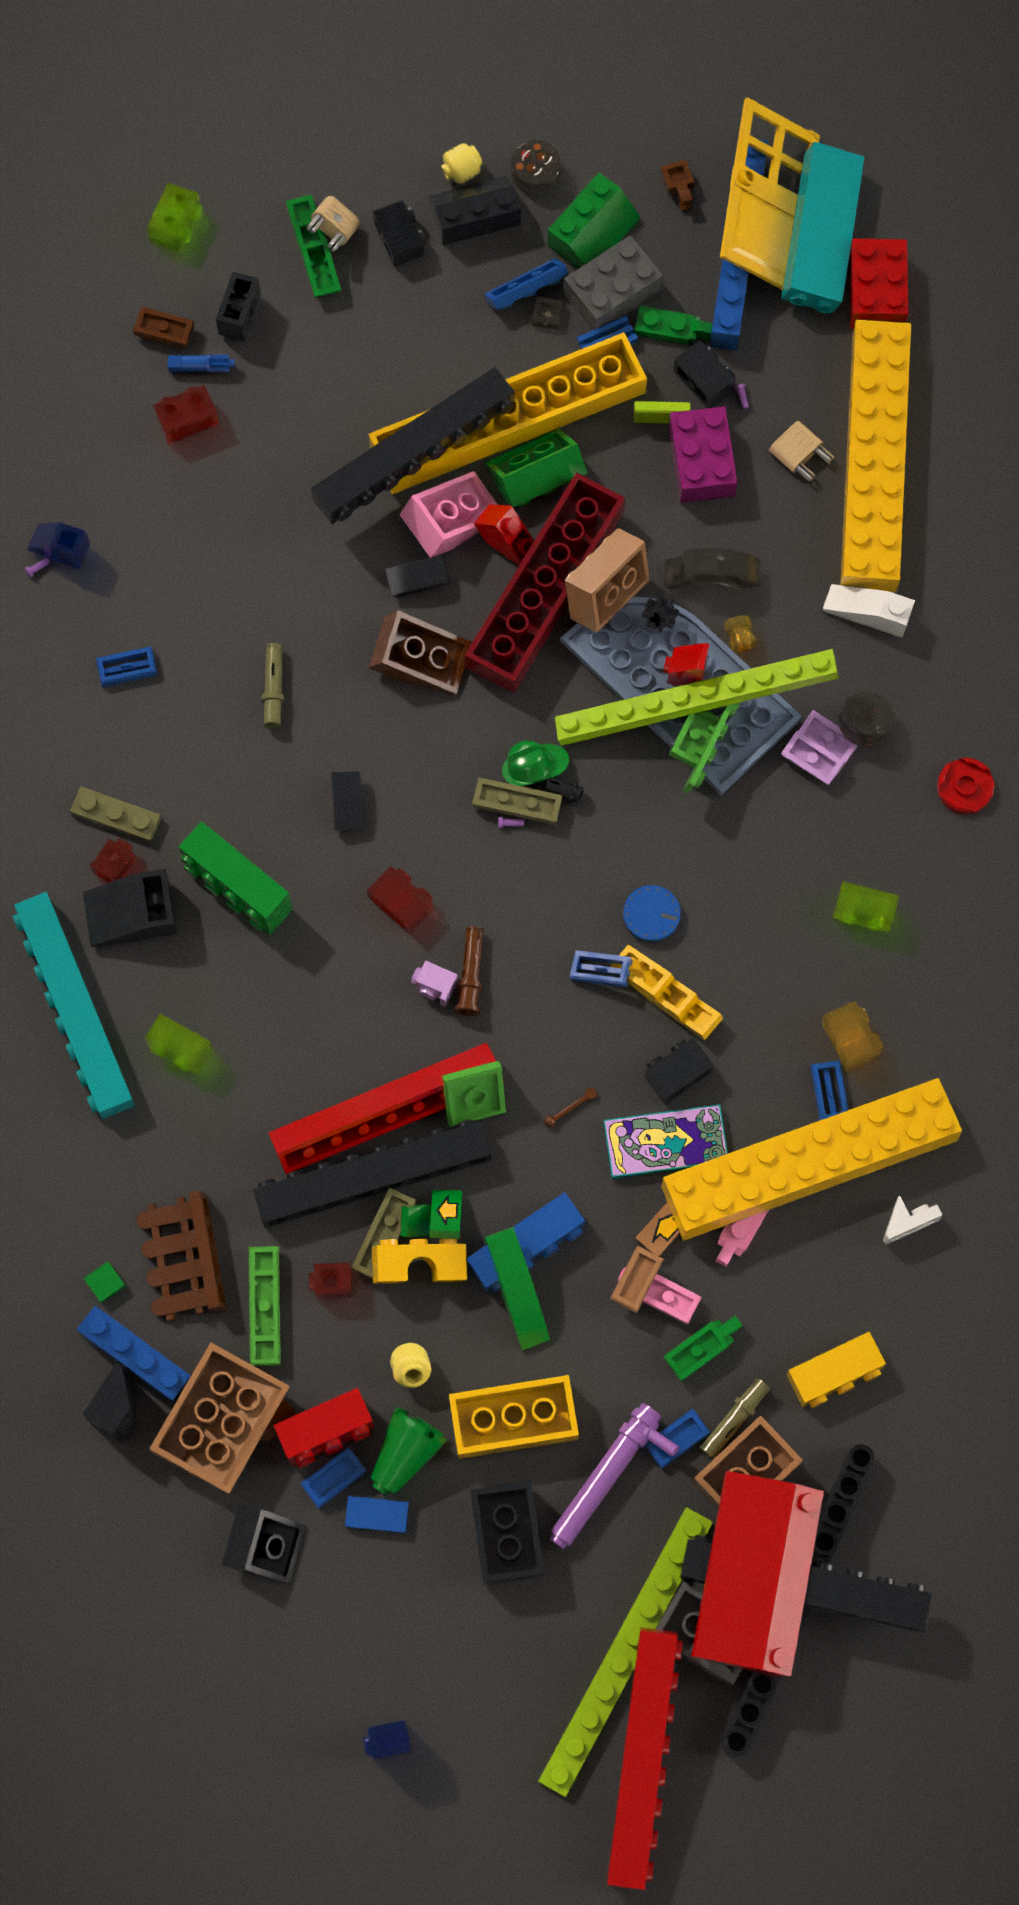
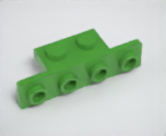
M740 703L723 706L719 717L709 711L687 715L668 754L693 768L683 792L688 794L693 787L699 788L706 775L702 771L705 763L710 765L717 752L714 745L717 739L720 741L723 739L729 727L725 722L728 716H734Z

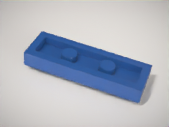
M554 258L484 293L487 304L494 309L504 310L511 307L514 301L522 297L527 298L535 295L538 289L546 285L551 286L559 283L561 278L569 273L566 265Z

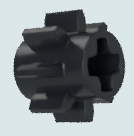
M659 595L656 601L651 598L647 601L645 605L647 609L644 610L642 617L647 618L648 628L658 629L659 632H662L666 625L671 629L676 622L675 618L679 614V610L674 609L673 599L669 600Z

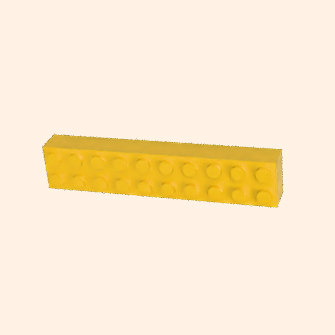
M856 320L852 338L840 585L896 593L899 585L911 323Z
M625 332L505 379L515 391V404L512 409L504 415L498 414L492 418L485 428L481 430L476 429L468 434L461 444H453L447 448L438 459L429 460L423 464L421 469L414 475H406L400 479L399 483L390 490L391 495L645 394L647 377ZM425 412L369 433L370 449Z
M936 1078L665 1176L662 1181V1190L681 1237L685 1241L957 1142L962 1129L940 1079Z

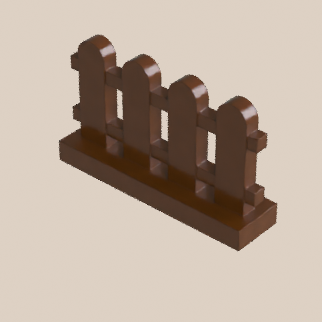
M200 1190L188 1193L190 1201L187 1202L185 1197L176 1198L177 1204L157 1208L155 1203L147 1205L148 1211L141 1212L137 1217V1225L143 1230H152L153 1236L152 1240H148L142 1245V1254L149 1259H156L158 1268L148 1272L146 1280L154 1288L161 1287L163 1297L157 1298L152 1302L151 1310L159 1317L166 1316L167 1321L176 1320L175 1314L196 1310L197 1315L204 1314L205 1307H208V1309L215 1313L227 1311L208 1196ZM193 1220L195 1230H191L189 1221ZM181 1223L182 1233L162 1237L161 1227ZM195 1249H198L200 1259H196ZM186 1252L187 1262L167 1266L165 1256ZM199 1278H203L205 1288H201ZM191 1281L192 1291L171 1294L170 1285Z

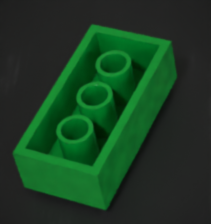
M202 821L178 846L181 854L180 860L184 863L183 869L194 879L199 876L206 882L205 887L213 895L218 896L221 894L228 900L226 904L235 913L240 914L243 912L249 917L248 922L257 931L262 932L264 930L271 935L292 912L293 907L289 892Z

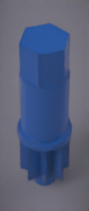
M229 354L168 356V371L229 372L230 367H235V359H229Z

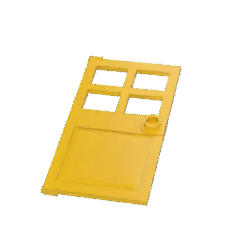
M747 97L744 99L720 258L783 291L798 195L777 184L781 163L801 174L803 167L802 163L782 153L784 136L786 132L808 144V150L814 141L819 143L820 135L812 130L808 131ZM753 115L776 127L773 147L750 135ZM748 146L771 158L768 179L745 166Z

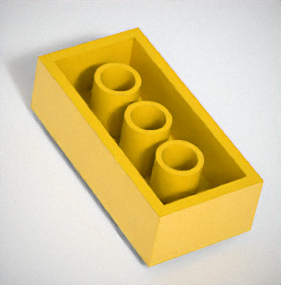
M569 1375L449 1394L458 1459L575 1441L579 1438Z

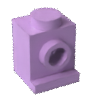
M426 960L422 968H416L411 979V983L416 985V989L420 990L419 993L422 996L431 1000L439 998L440 1005L445 1008L458 982L457 974Z

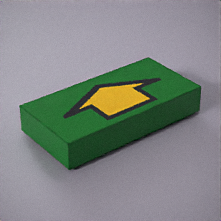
M433 1190L430 1238L460 1239L462 1191Z

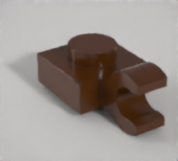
M687 160L660 166V174L668 195L677 194L681 211L692 209L690 202L693 199L689 189L694 188V179Z

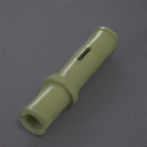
M268 643L266 645L265 693L262 694L261 702L264 704V727L269 729L280 728L281 704L284 703V695L282 694L283 646L279 643Z
M755 1378V1381L742 1397H737L734 1400L735 1405L699 1448L714 1460L745 1420L756 1413L754 1409L766 1394L770 1392L771 1388L762 1380Z

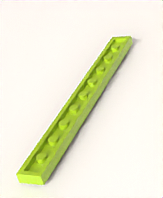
M833 649L555 716L558 741L563 746L839 679Z
M687 1507L685 1508L538 1781L539 1783L566 1797L635 1668L640 1627L656 1629L682 1581L679 1578L687 1540H694L695 1535L705 1537L713 1523L711 1520Z

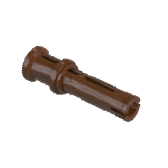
M469 926L465 930L461 979L456 983V988L459 992L454 1012L463 1016H476L480 1014V1008L477 1005L479 992L482 991V984L479 981L484 929Z

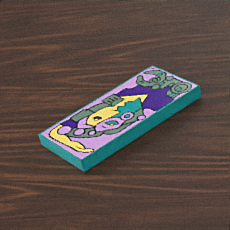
M720 1104L603 1120L612 1179L684 1170L728 1154Z

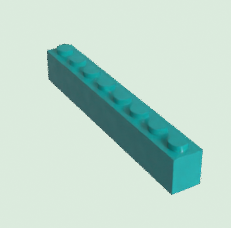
M47 891L14 904L18 914L13 915V919L18 931L24 930L28 940L23 941L29 957L35 956L38 965L33 968L39 982L45 981L49 991L45 992L44 995L50 1009L56 1007L60 1017L55 1018V1022L60 1034L66 1033L70 1043L65 1046L71 1061L78 1060L81 1069L77 1070L76 1073L82 1087L87 1085L89 1087L91 1096L86 1098L92 1112H99L103 1120L134 1107L135 1104Z

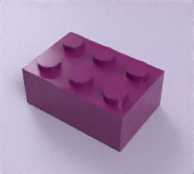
M725 406L670 413L669 434L680 503L735 497L737 477Z

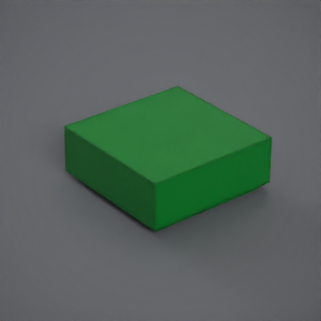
M431 1205L402 1206L400 1236L416 1237L430 1235Z
M108 1261L83 1278L101 1304L126 1287Z

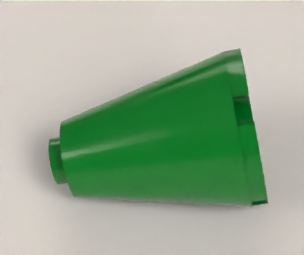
M396 1407L393 1412L371 1475V1479L375 1481L373 1487L385 1495H389L390 1492L396 1494L448 1440V1438L443 1437L444 1434L423 1419L413 1416L409 1418L407 1416L409 1411L401 1407Z

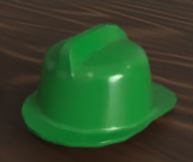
M521 741L515 744L507 755V760L502 767L503 778L507 783L521 787L553 778L562 774L567 769L569 756L558 745H539L534 741Z

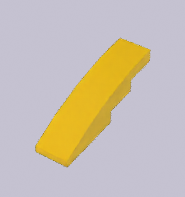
M627 945L619 956L631 957L633 960L632 966L629 967L630 976L627 977V982L697 1036L706 1040L722 1021L721 1013L698 999L697 994L675 980L672 973L630 945ZM612 963L610 967L622 968V964Z

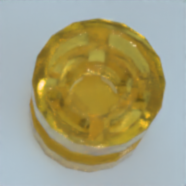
M750 616L733 617L724 623L725 633L730 636L729 648L734 653L746 652L758 645L756 635L751 631L753 624Z

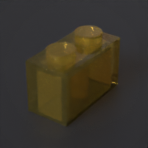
M856 1001L824 1014L821 1023L847 1074L879 1059L882 1053L881 1049L883 1048L881 1039L876 1032L872 1034L867 1024L870 1023L868 1014L863 1007H858Z

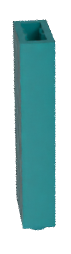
M815 141L806 151L781 299L790 301L793 305L815 308L820 313H833L842 303L864 156Z

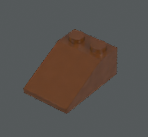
M397 610L384 617L369 668L393 679L455 695L457 694L465 668L464 655L472 642Z

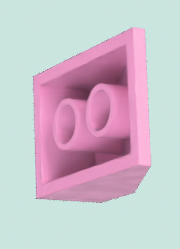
M472 471L413 495L400 513V516L431 558L454 549L478 534L479 531L473 523L489 504H498L476 473Z

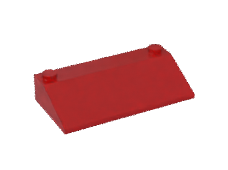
M731 1471L725 1472L692 1648V1657L775 1677H791L824 1491L795 1483Z

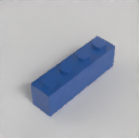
M565 1192L514 1226L528 1270L535 1266L533 1262L541 1256L546 1259L559 1250L557 1245L566 1239L568 1242H572L583 1234L582 1228L585 1227V1220ZM486 1245L469 1256L466 1262L486 1293L491 1290L498 1292L501 1288Z
M97 1306L93 1307L76 1329L82 1337L175 1405L191 1377L188 1373Z

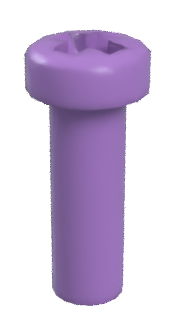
M739 384L735 386V391L739 394L742 409L746 410L749 408L745 393L746 385Z
M46 557L30 568L27 566L25 572L31 578L34 576L33 573L50 564V561Z
M499 817L498 827L524 826V819H503V817Z

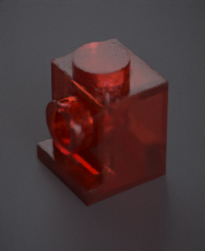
M109 838L95 861H92L90 864L93 874L109 883L124 878L136 860L134 852L131 851L133 847L120 838L116 842ZM114 853L119 856L115 861L109 860Z
M350 1262L314 1264V1273H309V1291H315L316 1298L352 1297ZM328 1278H334L336 1284L333 1287H327L325 1281Z

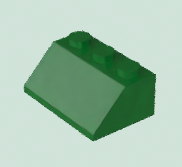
M598 173L548 229L547 246L576 267L581 268L621 242L638 223L641 216L622 189Z
M560 428L485 462L503 499L512 507L525 506L531 499L537 496L553 493L555 488L569 484L576 472L581 475L588 473L578 444Z

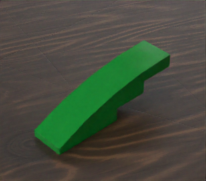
M312 194L287 200L286 207L314 298L341 292L324 232L318 228L314 233H311L310 231L315 225L309 231L307 230V226L312 221L311 216L316 210Z
M514 1227L484 1237L502 1291L501 1295L521 1350L549 1341L550 1337Z

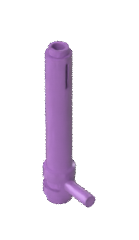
M642 1403L639 1408H634L630 1414L632 1417L628 1423L624 1422L619 1429L620 1435L550 1531L552 1535L549 1539L560 1548L564 1549L566 1545L570 1546L639 1448L643 1449L647 1442L650 1441L671 1456H675L678 1452V1445L656 1431L660 1425L658 1421L661 1419V1415L648 1405Z

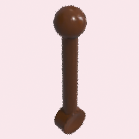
M588 1088L584 1096L554 1116H547L544 1119L545 1125L553 1127L558 1119L585 1101L594 1100L597 1096L596 1090Z

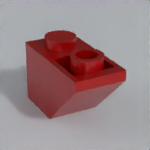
M489 504L473 523L489 546L518 566L535 541L512 506Z

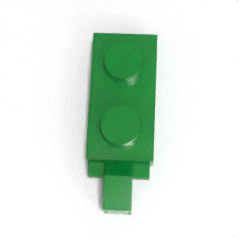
M640 306L634 334L688 345L689 342H696V339L710 341L713 324L700 321V317L690 314Z
M736 1316L729 1319L723 1325L719 1319L715 1322L711 1321L663 1356V1359L680 1382H682L728 1349L734 1342L731 1335L741 1329L742 1324Z

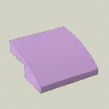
M812 710L801 728L795 732L781 755L829 786L860 744V740Z

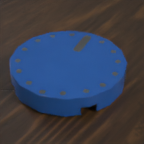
M646 885L637 888L628 896L624 904L623 920L633 937L643 942L657 943L663 941L668 936L670 937L676 931L680 923L681 909L677 898L669 890L661 886Z

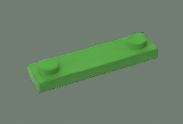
M279 1246L249 1247L250 1364L254 1367L281 1366Z

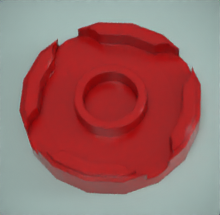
M968 757L959 758V760L947 763L940 772L937 782L940 800L953 812L961 814L977 813L985 808L992 799L995 783L990 774L991 771L979 760Z

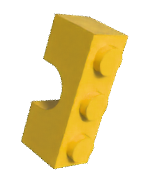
M388 1239L380 1240V1245L372 1248L373 1284L404 1283L408 1281V1266L413 1259H421L430 1266L432 1283L462 1282L467 1280L466 1244H457V1239H439V1244H428V1239H411L410 1245H398V1240Z

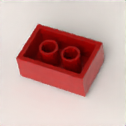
M852 238L849 255L850 328H854L856 320L906 323L908 317L907 239Z
M358 1387L273 1425L291 1466L298 1465L299 1468L315 1462L314 1457L326 1452V1455H331L342 1450V1444L352 1439L355 1443L363 1441L371 1436L370 1431L375 1430L372 1418Z

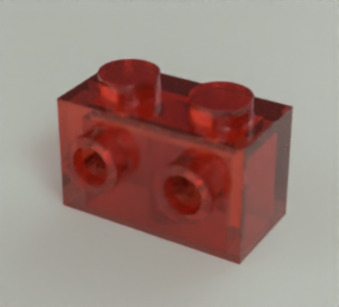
M205 385L190 387L182 394L174 397H164L158 403L153 404L156 419L168 445L219 425L217 412Z

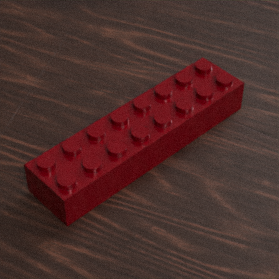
M577 472L575 473L464 655L465 668L512 693L516 692L568 606L565 579L570 572L574 571L584 562L589 554H592L602 544L606 537L610 536L624 513L625 497Z

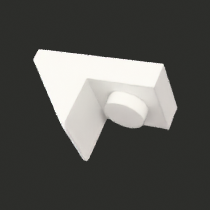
M898 1196L883 1238L885 1245L938 1222L942 1217L938 1205L930 1208L928 1204L922 1205L911 1211L913 1215L910 1216L901 1197Z

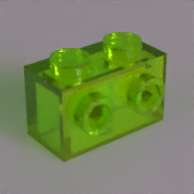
M169 182L167 183L147 227L150 242L180 252L183 244L188 243L192 234L191 226L194 220H198L202 212L198 192Z
M842 881L833 918L839 919L846 924H858L874 931L889 932L893 923L899 895Z
M161 1013L145 1036L150 1052L160 1058H164V1056L174 1061L175 1066L185 1072L191 1070L199 1075L213 1052L211 1041Z

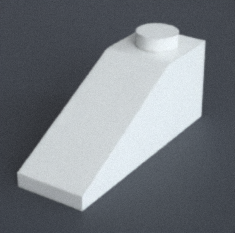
M831 584L822 611L902 638L915 600L889 591Z

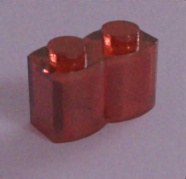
M390 866L367 890V897L389 915L396 924L410 934L433 910V903L431 902L433 898L424 888L420 887L417 889L410 883L412 881L411 877L403 869L399 868L396 870Z

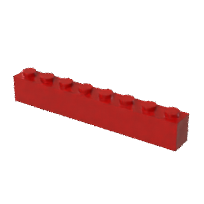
M481 1044L268 1132L285 1174L445 1109L442 1075L495 1062L496 1059L488 1044Z
M640 1627L607 1885L645 1890L646 1881L652 1882L654 1862H649L650 1849L656 1850L658 1831L653 1830L654 1817L660 1818L662 1799L657 1798L658 1786L665 1785L667 1768L661 1766L662 1754H669L671 1738L670 1735H665L666 1723L673 1722L675 1704L669 1703L670 1692L677 1691L679 1672H673L675 1659L681 1660L683 1641L677 1640V1632Z

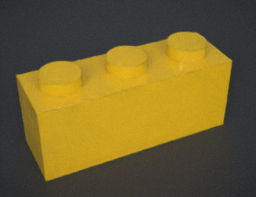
M869 1331L789 1369L786 1375L801 1406L804 1407L810 1404L811 1408H814L828 1401L826 1396L837 1391L838 1395L852 1390L855 1388L853 1383L864 1378L865 1382H869L882 1375L880 1370L884 1368L886 1363Z

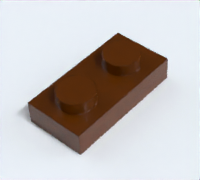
M141 306L133 333L135 336L187 349L195 324L194 320Z

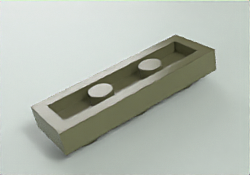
M479 777L472 807L556 826L563 795Z
M80 786L70 809L72 816L150 844L161 820V815L82 786Z
M388 1189L351 1270L373 1279L372 1248L380 1245V1240L399 1239L401 1235L402 1206L415 1205V1199L394 1189Z

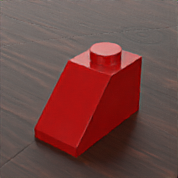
M699 643L674 647L672 657H666L663 673L668 674L667 684L682 686L702 681L707 663L709 644Z

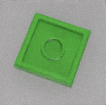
M499 1061L442 1075L446 1116L450 1127L457 1126V1124L466 1120L476 1121L506 1113L502 1066Z

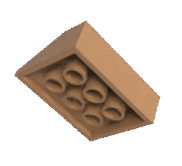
M210 1342L152 1443L150 1451L177 1468L230 1494L290 1386Z

